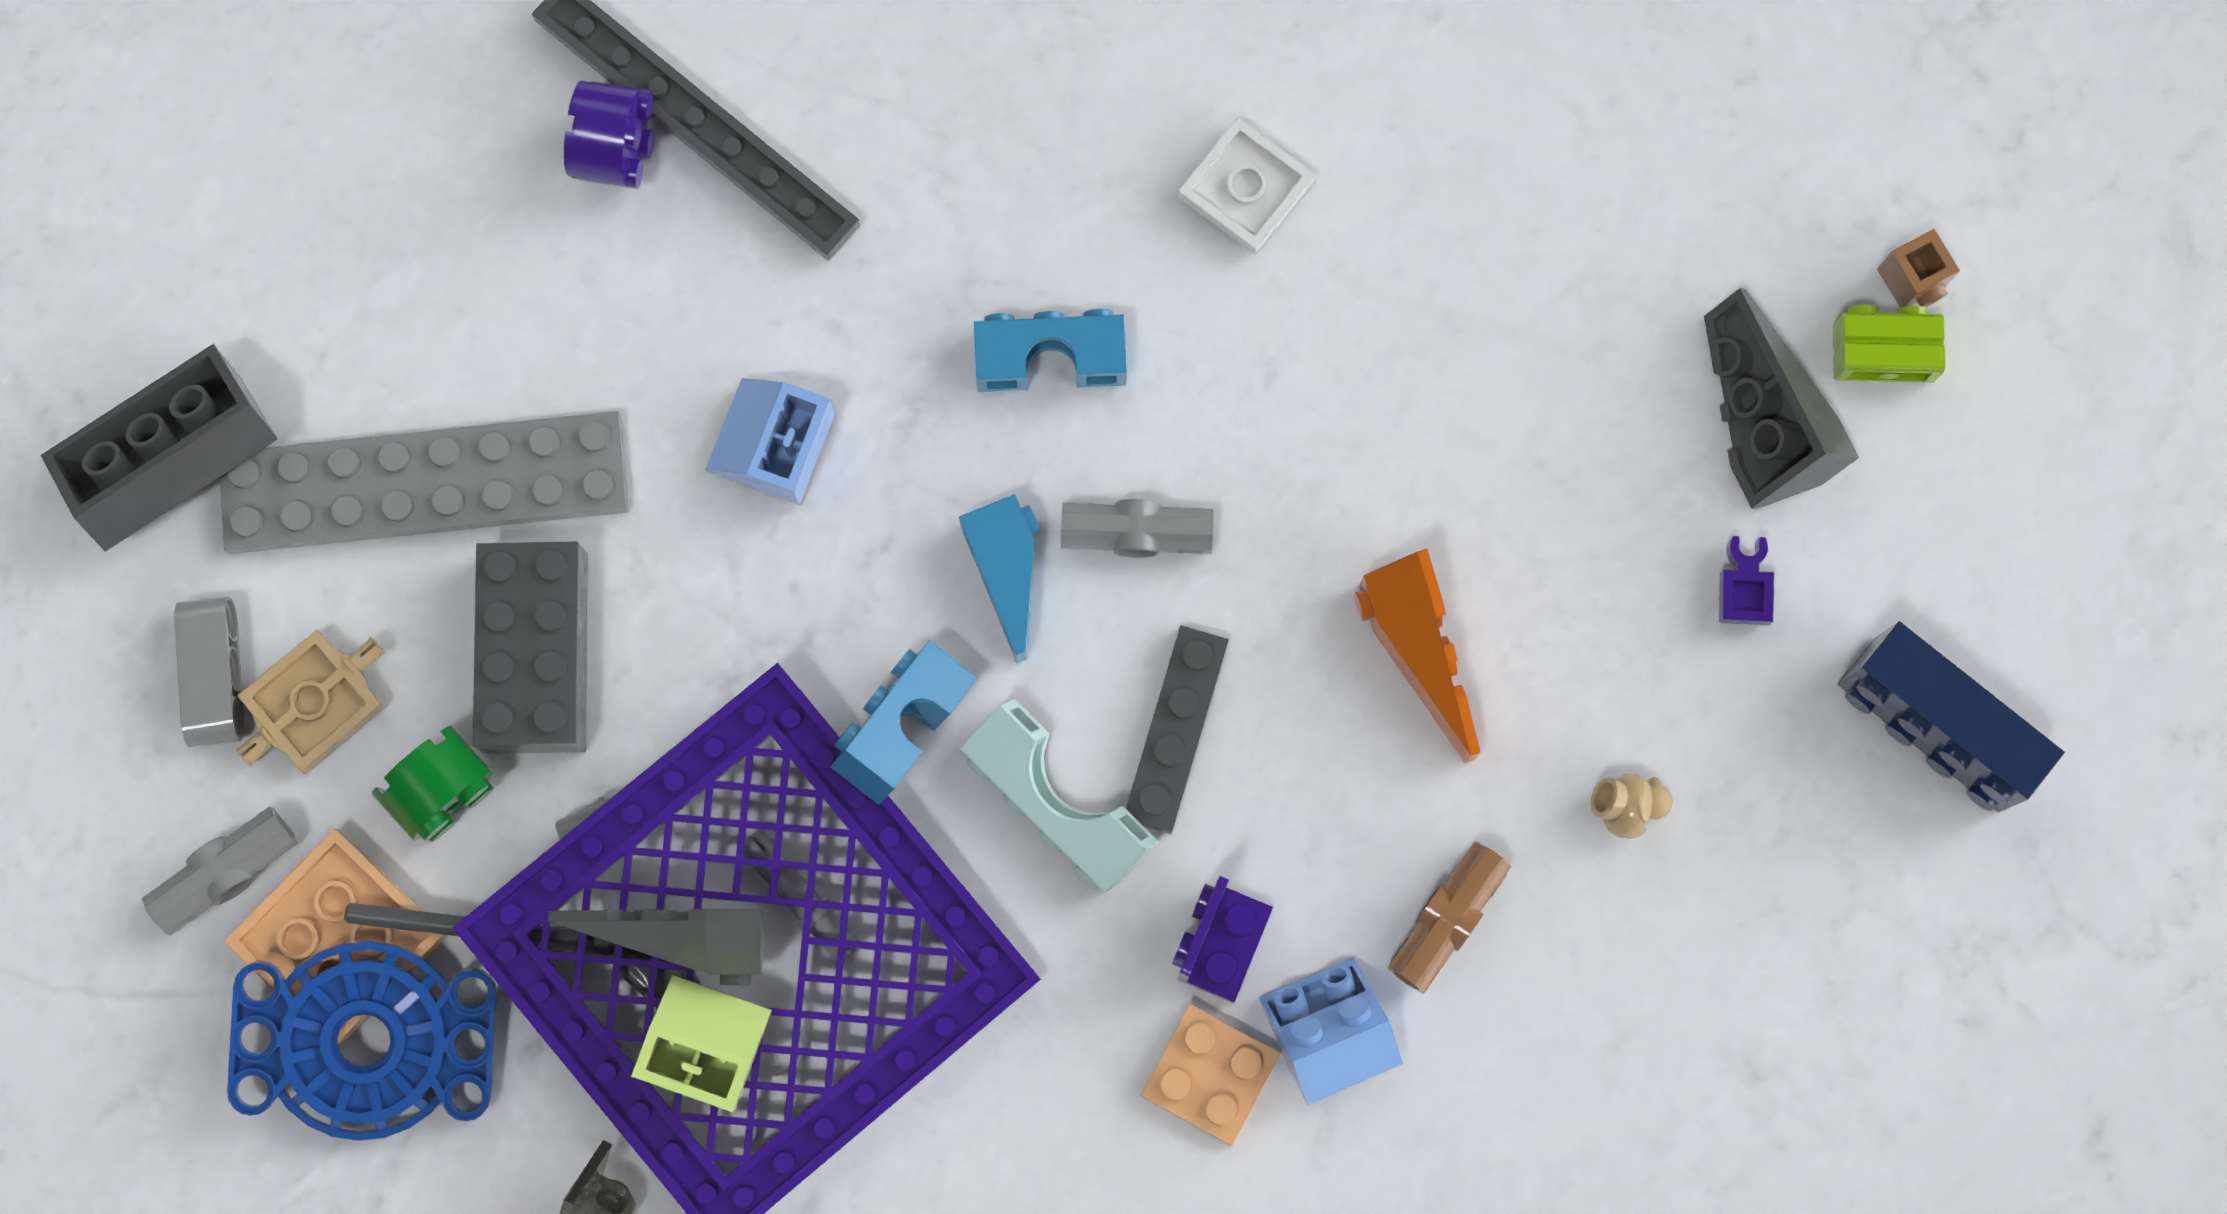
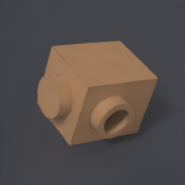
M1935 229L1891 251L1877 268L1900 308L1912 306L1917 302L1920 306L1924 307L1932 305L1948 294L1945 287L1960 272Z

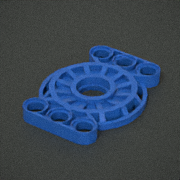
M375 941L343 943L321 951L295 968L287 979H285L280 969L271 962H252L239 971L233 984L227 1084L228 1101L239 1113L252 1116L266 1111L279 1097L287 1110L307 1126L331 1137L356 1141L386 1138L407 1130L431 1114L440 1102L447 1113L454 1119L460 1121L475 1120L488 1108L491 1098L497 998L496 983L486 971L470 968L458 973L448 985L441 973L421 956L397 945ZM369 949L387 952L384 961L372 959L353 960L351 951ZM339 954L340 964L327 968L316 977H313L307 971V969L319 961ZM400 956L415 963L428 976L421 981L410 971L395 965L397 957ZM262 970L271 975L274 980V990L270 997L264 1000H256L248 996L245 991L244 982L250 972ZM466 978H479L487 986V999L481 1005L476 1007L466 1006L458 998V986ZM298 979L303 988L295 995L291 986ZM435 983L443 992L438 1000L429 990ZM354 1016H374L382 1021L389 1031L390 1045L388 1052L375 1064L365 1066L353 1064L343 1056L339 1049L338 1037L340 1029L346 1021ZM260 1023L270 1031L271 1042L265 1051L251 1052L242 1044L241 1034L248 1024ZM464 1030H475L484 1038L485 1048L480 1056L467 1059L460 1056L455 1050V1038ZM258 1076L266 1082L268 1095L264 1102L258 1105H249L241 1100L238 1087L243 1078ZM462 1082H471L477 1085L482 1092L480 1105L470 1111H463L457 1108L452 1102L451 1096L456 1085ZM288 1083L297 1093L293 1098L285 1089ZM430 1087L436 1093L431 1102L424 1096ZM305 1102L316 1112L331 1118L330 1125L313 1118L300 1105ZM412 1105L420 1110L408 1120L390 1127L388 1126V1118L401 1114ZM343 1122L355 1124L374 1122L376 1130L355 1131L342 1129L341 1126Z

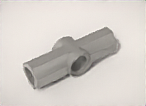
M1143 499L1120 500L1116 502V505L1063 503L1061 548L1114 550L1116 555L1133 558L1154 557L1159 552L1212 554L1213 509L1161 507L1158 502Z
M269 806L228 837L221 836L215 838L193 852L186 860V867L141 898L145 906L144 908L154 923L165 934L172 935L213 904L220 905L226 903L245 891L255 880L253 876L298 844L295 834L277 811Z

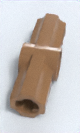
M1475 841L1445 885L1440 884L1415 920L1418 924L1408 939H1405L1387 969L1402 982L1424 994L1454 949L1458 951L1483 916L1481 910L1507 876L1511 866L1496 852Z

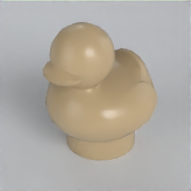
M1625 774L1616 779L1604 778L1597 784L1591 797V810L1593 814L1602 818L1606 828L1612 834L1627 839L1643 835L1646 831L1645 824L1649 821V818L1660 819L1665 817L1670 812L1673 804L1670 792L1661 785V781L1657 777H1652L1647 781L1638 774Z

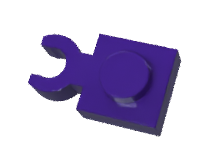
M1733 536L1727 543L1726 554L1730 563L1734 565V570H1723L1720 573L1719 623L1770 625L1773 623L1774 572H1759V564L1768 553L1767 540L1765 537H1759L1755 541V554L1753 556H1746L1739 549V536Z

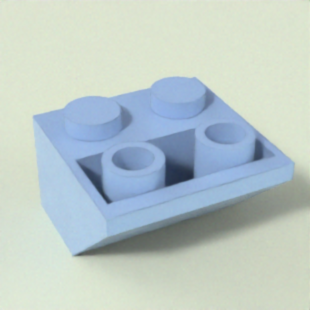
M742 378L706 466V472L800 505L835 416L831 399L784 382Z
M1354 958L1330 966L1325 970L1259 997L1289 1070L1307 1105L1403 1064L1390 1021Z

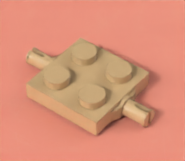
M316 629L237 695L253 714L256 727L259 729V732L240 748L236 749L237 754L241 756L247 765L251 766L271 747H275L285 752L298 769L307 774L385 708L367 687L365 677L362 674L365 668L382 654H385L383 649L379 647L372 637H369L352 654L346 656L335 650L324 635Z

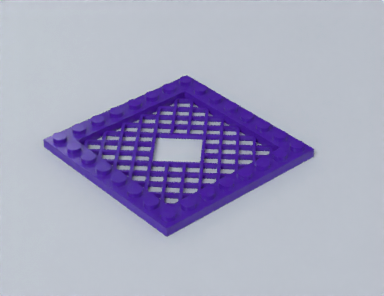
M778 662L452 928L686 1214L766 1213L1041 980L892 799L887 796L878 805L830 767L841 753L834 746L840 737ZM769 737H772L782 750L757 747ZM754 756L783 758L780 787L751 784ZM746 757L743 783L717 781ZM790 760L815 790L788 787ZM714 789L742 791L740 820L711 817ZM705 791L703 816L677 814ZM750 792L779 795L776 823L747 821ZM787 795L816 798L813 826L784 824ZM823 799L848 829L820 827ZM673 822L702 824L699 853L670 851ZM665 824L662 850L637 848L641 842ZM710 825L739 828L736 856L707 854ZM747 828L775 831L773 860L744 857ZM783 832L812 834L809 863L780 860ZM820 835L849 837L846 866L817 864ZM856 839L881 869L853 867ZM633 855L662 857L659 886L630 884ZM624 857L622 883L595 881ZM670 858L698 861L695 890L667 887ZM706 861L735 864L732 893L703 890ZM743 865L772 867L769 896L740 894ZM779 868L808 870L806 899L777 897ZM816 871L845 874L842 903L813 900ZM852 874L881 877L879 906L850 903ZM889 879L914 909L886 907ZM592 888L621 891L619 910L627 912L629 892L658 894L656 910H664L666 895L695 897L693 909H702L703 898L805 907L795 1010L767 1008L772 1010L770 1014L772 1016L794 1017L791 1047L764 1045L761 1039L752 1063L751 1081L746 1080L744 1088L750 1089L747 1118L718 1116V1107L713 1105L710 1107V1115L682 1113V1094L676 1092L674 1093L672 1110L651 1083L631 1077L635 1063L616 1042V1040L642 1042L643 1046L653 1020L654 1005L659 1006L662 998H655L658 968L687 971L686 980L694 982L695 970L672 962L659 961V958L651 956V960L622 958L623 946L615 944L614 957L585 955L587 934L579 932L577 954L548 951L551 922H548V911L560 910L582 891V910H590ZM812 908L841 910L839 939L810 937ZM849 911L878 913L875 943L846 940ZM885 914L914 917L912 946L883 943ZM922 919L947 949L919 946ZM542 924L539 948L529 934ZM809 944L838 947L835 976L806 974ZM845 948L875 950L872 979L843 977ZM882 951L911 953L908 983L879 980ZM918 954L948 956L945 986L916 983ZM956 958L967 974L953 985ZM549 959L576 961L573 988ZM584 962L613 964L610 994L581 992ZM621 965L650 968L647 997L618 995ZM805 981L834 984L832 1013L802 1011ZM842 984L871 987L868 1016L839 1014ZM878 987L908 990L905 1019L876 1017ZM915 991L944 993L912 1020ZM582 999L609 1001L606 1028ZM617 1002L646 1005L643 1034L614 1032ZM802 1018L831 1021L828 1050L799 1048ZM838 1021L868 1024L865 1053L835 1051ZM875 1024L903 1027L872 1053ZM761 1052L790 1054L788 1084L758 1081ZM798 1055L827 1058L824 1087L795 1085ZM835 1058L863 1061L832 1087ZM757 1089L787 1092L784 1121L755 1119ZM794 1092L822 1095L792 1121ZM682 1121L709 1123L706 1150ZM717 1123L746 1126L743 1155L714 1153ZM754 1127L782 1129L751 1155ZM715 1161L742 1164L729 1175H726Z

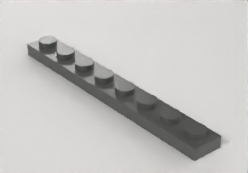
M544 0L532 13L536 23L611 84L651 90L653 92L652 118L827 261L836 254L860 227V221L855 215L591 0Z

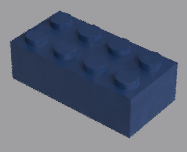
M1900 621L1874 638L1837 684L1847 692L1845 698L1852 706L1866 714L1873 712L1887 724L1885 729L1890 736L1903 745L1910 746L1913 744L1928 756L1926 763L1935 772L1945 778L1953 776L1968 788L1966 791L1967 796L1978 806L1988 811L1994 809L1999 813L2027 801L2065 753V751Z

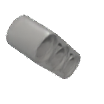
M230 597L177 603L174 612L180 719L185 743L188 747L242 741L244 737L243 702L237 697L242 692L238 621L233 600Z

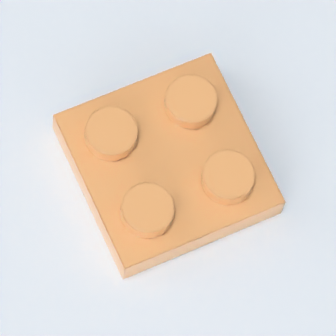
M1189 1004L1140 1096L1232 1146L1281 1053Z

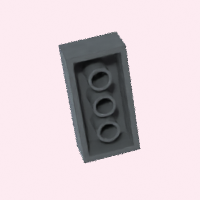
M213 343L40 456L73 518L106 552L278 440L242 378Z
M578 541L476 543L473 746L484 754L586 752L588 553Z

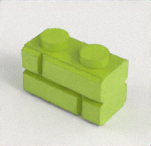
M1863 304L1849 307L1847 309L1848 312H1843L1834 322L1833 373L1835 380L1934 383L1944 373L1945 345H1943L1945 335L1943 314H1928V309L1924 306H1905L1897 309V313H1878L1877 306Z

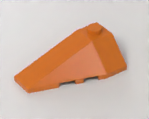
M1424 549L1363 575L1359 584L1361 590L1354 592L1355 602L1361 620L1370 619L1373 633L1462 760L1466 763L1475 760L1481 752L1464 688L1462 685L1454 686L1451 677L1457 675L1456 661L1458 660L1454 644L1450 643L1447 636L1441 637L1439 627L1443 626L1442 616L1446 615L1428 550Z

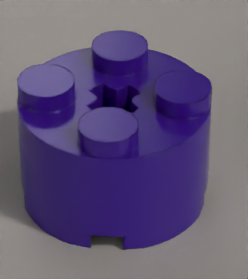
M579 81L574 89L568 110V115L575 116L572 132L565 131L564 167L567 176L581 181L638 189L643 174V162L641 159H650L654 148V130L646 129V122L650 119L653 108V92L651 90L600 82Z

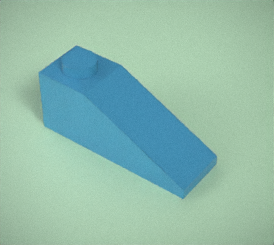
M1014 494L959 516V521L1018 664L1025 661L1027 657L1035 556L1033 535L1040 533L1030 505L1020 507Z

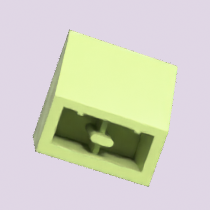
M672 975L651 1022L631 1077L734 1112L772 1010Z

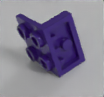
M1219 876L1215 887L1204 884L1192 914L1193 918L1201 922L1195 935L1188 932L1184 933L1172 965L1181 968L1177 978L1178 981L1234 1004L1273 907L1226 888L1229 879Z

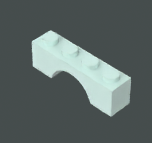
M1015 699L1000 704L959 748L969 757L967 759L969 767L982 779L992 780L1005 793L1003 795L1005 803L1018 815L1023 817L1027 815L1041 829L1039 835L1042 840L1054 851L1059 853L1063 851L1077 865L1075 870L1086 884L1095 889L1100 888L1106 893L1118 885L1159 841L1123 806L1107 812L1088 813L1077 810L1063 802L1051 788L1044 768V753L1050 733Z

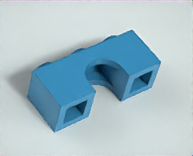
M1091 309L1085 311L1083 316L1064 317L1063 313L1058 311H1043L1034 314V319H1014V316L1011 314L996 313L985 316L984 321H974L978 392L1027 390V369L1029 363L1036 355L1045 351H1058L1071 359L1076 369L1077 388L1126 385L1124 314L1113 315V311L1109 309Z
M930 640L917 654L911 649L905 652L890 672L897 677L891 688L888 690L881 684L862 708L870 714L860 727L853 721L834 745L841 753L830 767L878 805L896 788L923 752L910 742L902 732L900 716L917 718L935 731L952 713L977 679L974 674Z

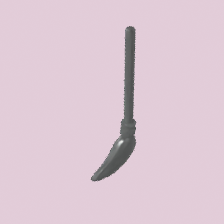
M349 903L345 909L344 920L349 924L458 936L452 928L466 916ZM542 925L529 934L538 946L541 943ZM551 926L549 947L576 950L575 954H577L579 932L568 928ZM587 935L585 955L614 957L615 943ZM623 946L622 958L651 960V955ZM621 965L620 975L643 997H647L650 968ZM658 968L655 998H663L672 975L686 979L687 971ZM695 974L694 982L700 984V981L697 975Z

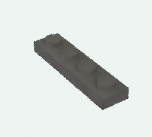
M1180 625L1126 806V810L1145 827L1172 834L1229 641L1227 638Z

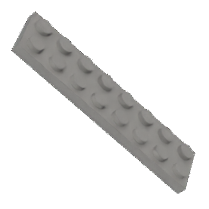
M618 411L268 447L220 477L224 550L229 554L629 512L622 420Z

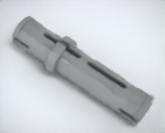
M757 830L753 834V838L750 836L745 840L744 857L773 860L774 843L765 834L764 830ZM781 852L780 860L789 861ZM753 866L770 886L772 867ZM779 868L777 895L783 898L806 899L807 881L797 869ZM814 890L813 900L824 901ZM788 906L801 921L798 927L803 931L805 907ZM812 908L810 933L817 938L839 939L840 919L833 910ZM847 928L846 940L860 941ZM822 946L836 963L838 947ZM845 948L844 961L847 956L850 957L858 949Z

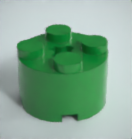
M448 726L440 731L446 738L444 741L435 746L430 739H427L391 769L384 777L390 785L386 790L375 787L372 791L375 799L413 841L422 838L424 841L429 839L431 842H434L455 824L450 815L462 805H468L470 808H473L494 790V787L488 781L493 772L452 726Z

